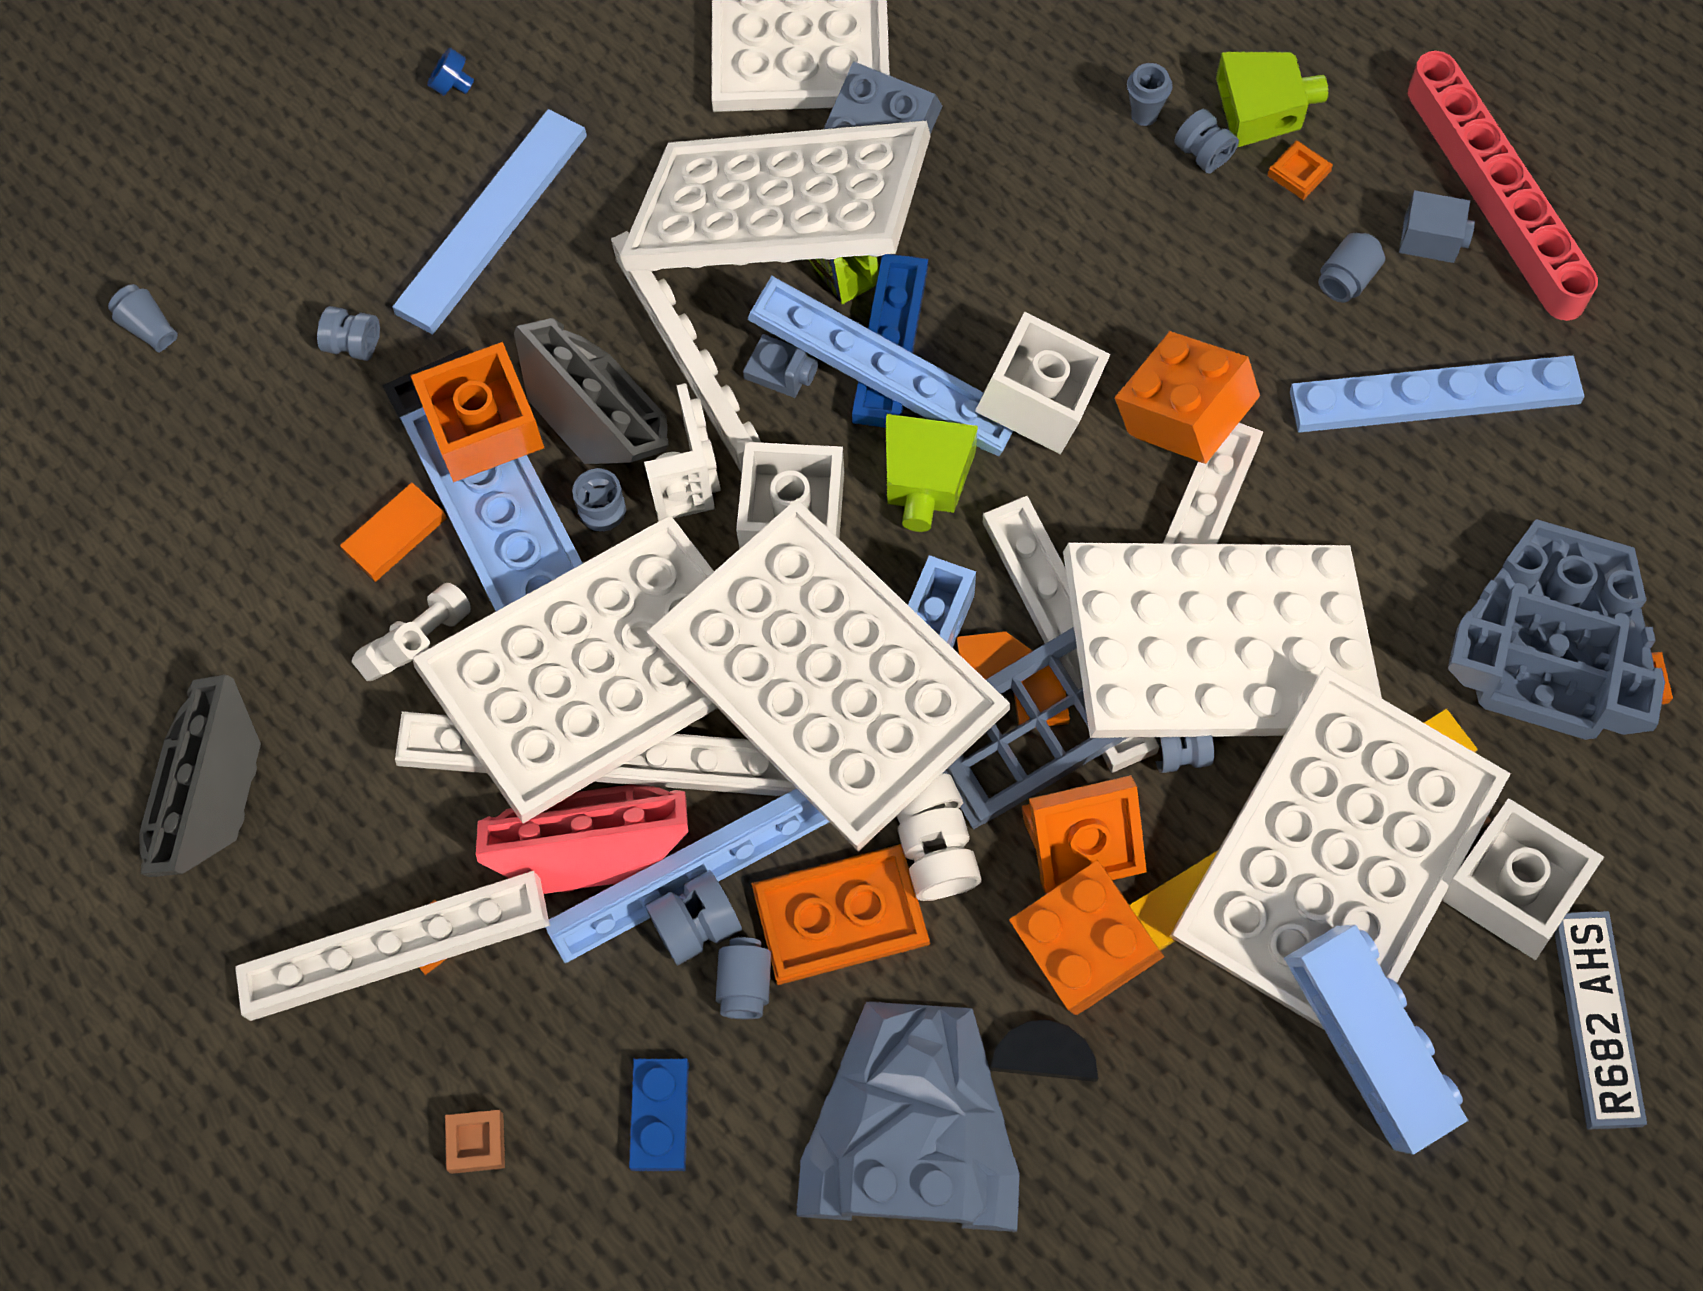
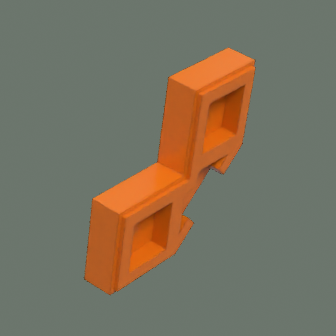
M1007 632L957 637L956 641L958 654L985 680L1033 652V650ZM1049 665L1021 681L1040 713L1066 698L1065 689ZM1014 693L1019 726L1029 720L1030 717ZM1068 708L1046 721L1049 726L1069 724Z

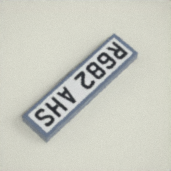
M1609 911L1567 913L1554 933L1587 1129L1643 1127L1647 1125L1610 913Z

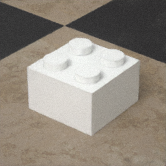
M1024 312L975 412L1061 454L1083 416L1110 354Z
M745 442L736 529L739 549L796 499L839 539L844 483L843 447Z
M1508 798L1453 877L1442 901L1536 960L1604 856Z

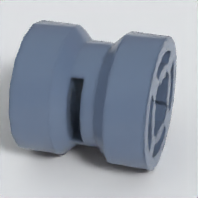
M1201 109L1192 114L1183 123L1175 136L1174 142L1184 153H1192L1196 157L1197 165L1210 174L1231 158L1238 147L1239 140L1229 129H1220L1217 126L1216 118L1207 109Z
M328 306L324 310L317 330V342L321 351L333 354L345 351L349 352L352 358L365 361L371 359L380 336V324L377 316L361 312L353 316L349 315L346 309Z
M596 468L587 470L576 479L572 492L579 517L583 524L591 530L601 532L618 526L625 517L626 505L620 482L615 474L605 469Z
M1212 735L1154 737L1159 747H1162L1163 761H1156L1159 773L1177 771L1181 765L1190 764L1194 768L1208 767L1213 764L1214 745Z

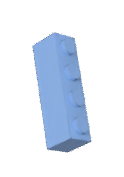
M1357 925L1336 926L1287 955L1284 959L1386 1139L1395 1151L1414 1155L1468 1121L1460 1107V1104L1463 1102L1461 1093L1455 1083L1447 1075H1442L1432 1058L1435 1050L1431 1040L1420 1027L1414 1026L1404 1009L1407 1006L1405 995L1393 979L1386 978L1376 960L1379 958V951L1372 938L1364 930H1359Z

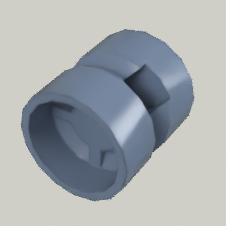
M711 870L684 883V890L681 895L678 896L670 891L645 905L657 932L677 966L703 952V942L710 940L718 944L742 930L727 896Z

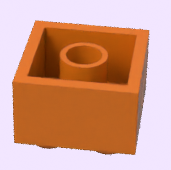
M1169 331L1115 396V400L1127 432L1130 435L1206 464L1258 400L1260 393L1248 356Z
M503 342L411 375L453 482L544 448L536 420Z
M1098 860L1009 919L1067 1010L1074 1015H1078L1164 958V955Z

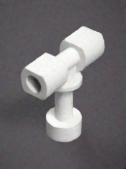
M451 583L442 584L428 596L429 608L412 622L396 621L390 626V632L384 637L378 638L360 648L354 654L352 663L366 681H373L397 667L413 661V657L428 649L430 641L426 636L441 623L455 626L470 613V603L465 594Z

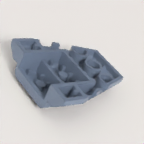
M1536 519L1503 564V568L1494 580L1491 579L1485 587L1480 599L1472 610L1468 611L1460 621L1455 634L1448 670L1463 686L1475 689L1478 702L1484 709L1581 739L1597 738L1603 728L1623 735L1654 731L1659 723L1665 680L1662 668L1654 667L1650 648L1656 640L1653 627H1645L1641 608L1646 602V596L1635 548Z
M866 1002L833 1085L824 1102L814 1131L801 1158L796 1216L852 1221V1215L957 1222L962 1223V1228L1017 1232L1019 1171L1005 1128L1004 1118L992 1082L991 1072L973 1009Z

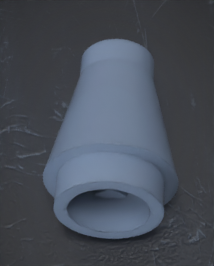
M1146 63L1140 65L1131 73L1127 80L1132 111L1131 117L1135 123L1142 126L1153 124L1172 91V81L1168 72L1158 64Z
M131 284L120 289L111 298L108 309L112 313L113 321L148 343L156 352L163 351L177 339L178 333L170 326L147 289H140L137 285Z

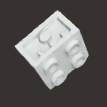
M686 383L677 385L691 451L685 453L668 452L658 456L655 460L644 462L658 521L670 515L674 519L715 509L712 493L721 491L710 439L708 440L705 428L706 423L700 398L690 400Z

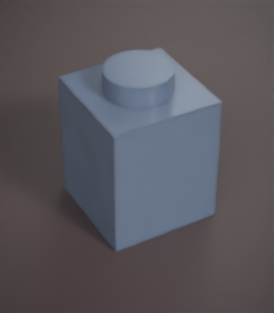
M1414 190L1405 213L1399 253L1454 263L1460 248L1468 249L1472 239L1475 221L1467 220L1470 201Z

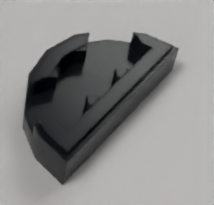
M1051 1020L1028 1021L1010 1030L997 1045L990 1066V1071L1093 1082L1098 1080L1096 1058L1086 1040L1069 1026Z

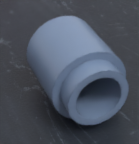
M1366 233L1348 234L1321 268V277L1318 280L1321 290L1331 299L1343 303L1359 296L1385 262V255L1380 242L1372 235Z
M745 937L733 938L730 940L729 946L718 950L716 1002L721 1004L720 1014L724 1017L757 1019L763 1016V1006L769 1003L771 951L762 948L760 940Z

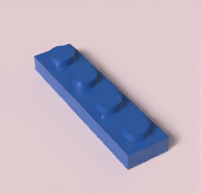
M885 254L882 255L868 329L913 353L928 272V259ZM858 381L852 411V423L886 428L887 414L902 416V403L894 401Z

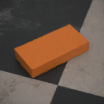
M410 483L345 540L340 547L354 563L376 582L444 522L447 517L439 506L415 484Z

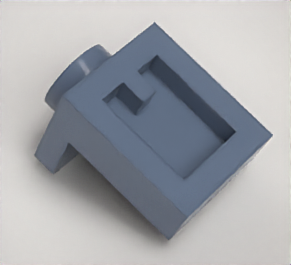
M762 334L743 371L744 379L795 398L802 384L809 386L812 383L818 368V359H815L814 356L794 345Z

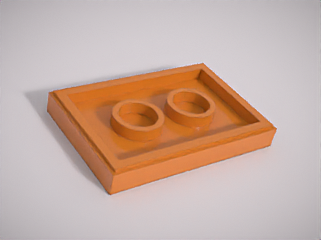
M902 844L751 883L768 950L771 951V962L777 985L930 945Z

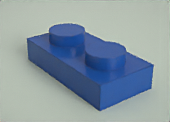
M634 1059L629 1163L631 1171H686L688 1059Z

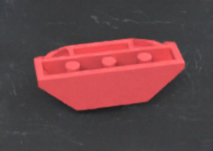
M630 784L576 792L522 824L512 808L506 809L496 818L489 816L478 821L476 840L477 861L507 878L534 871L541 879L543 894L571 892L576 889L610 884L615 885L663 860L688 833L685 791L673 790L669 792L660 787Z

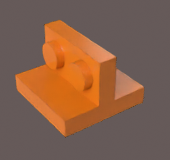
M1131 775L1031 798L1028 805L1022 806L1025 826L1037 852L1040 880L1045 894H1048L1097 860L1102 864L1112 880L1147 872L1138 791Z

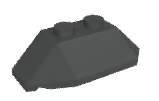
M554 318L516 327L514 337L527 400L584 464L630 463L666 451L668 447L667 416L609 353L584 337L564 330V325Z
M228 675L193 680L187 691L189 698L178 710L165 737L139 832L140 855L143 860L141 864L142 875L157 877L184 874L237 840L239 829L245 818L244 809L251 781L257 770L256 761L261 743L234 678Z

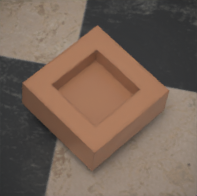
M500 1110L445 1115L446 1170L450 1174L505 1168L504 1117Z

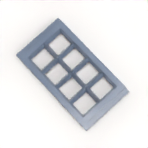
M1074 627L986 679L1000 694L1011 688L1030 719L1003 736L996 724H994L987 731L988 736L992 740L991 743L966 758L961 755L943 772L944 774L951 775L963 801L960 808L973 829L1005 813L1101 755L1106 750L1129 738H1089L1065 752L1046 722L1074 704L1088 726L1083 687L1081 689L1077 688L1059 658L1077 648ZM1049 665L1068 696L1040 713L1021 681ZM1036 727L1055 759L1027 775L1008 743ZM998 750L1017 782L988 798L970 766Z

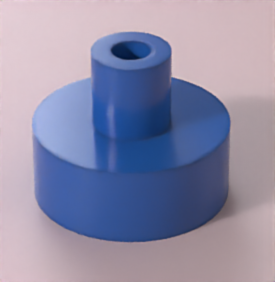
M448 48L435 66L427 86L443 96L452 86L466 94L474 82L472 77L461 71L466 58L452 48Z

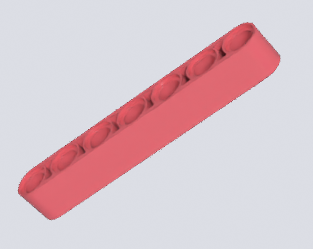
M1430 51L1423 54L1417 61L1408 87L1410 101L1546 311L1559 320L1568 321L1576 319L1583 313L1598 286L1596 272L1456 61L1450 55L1441 51Z

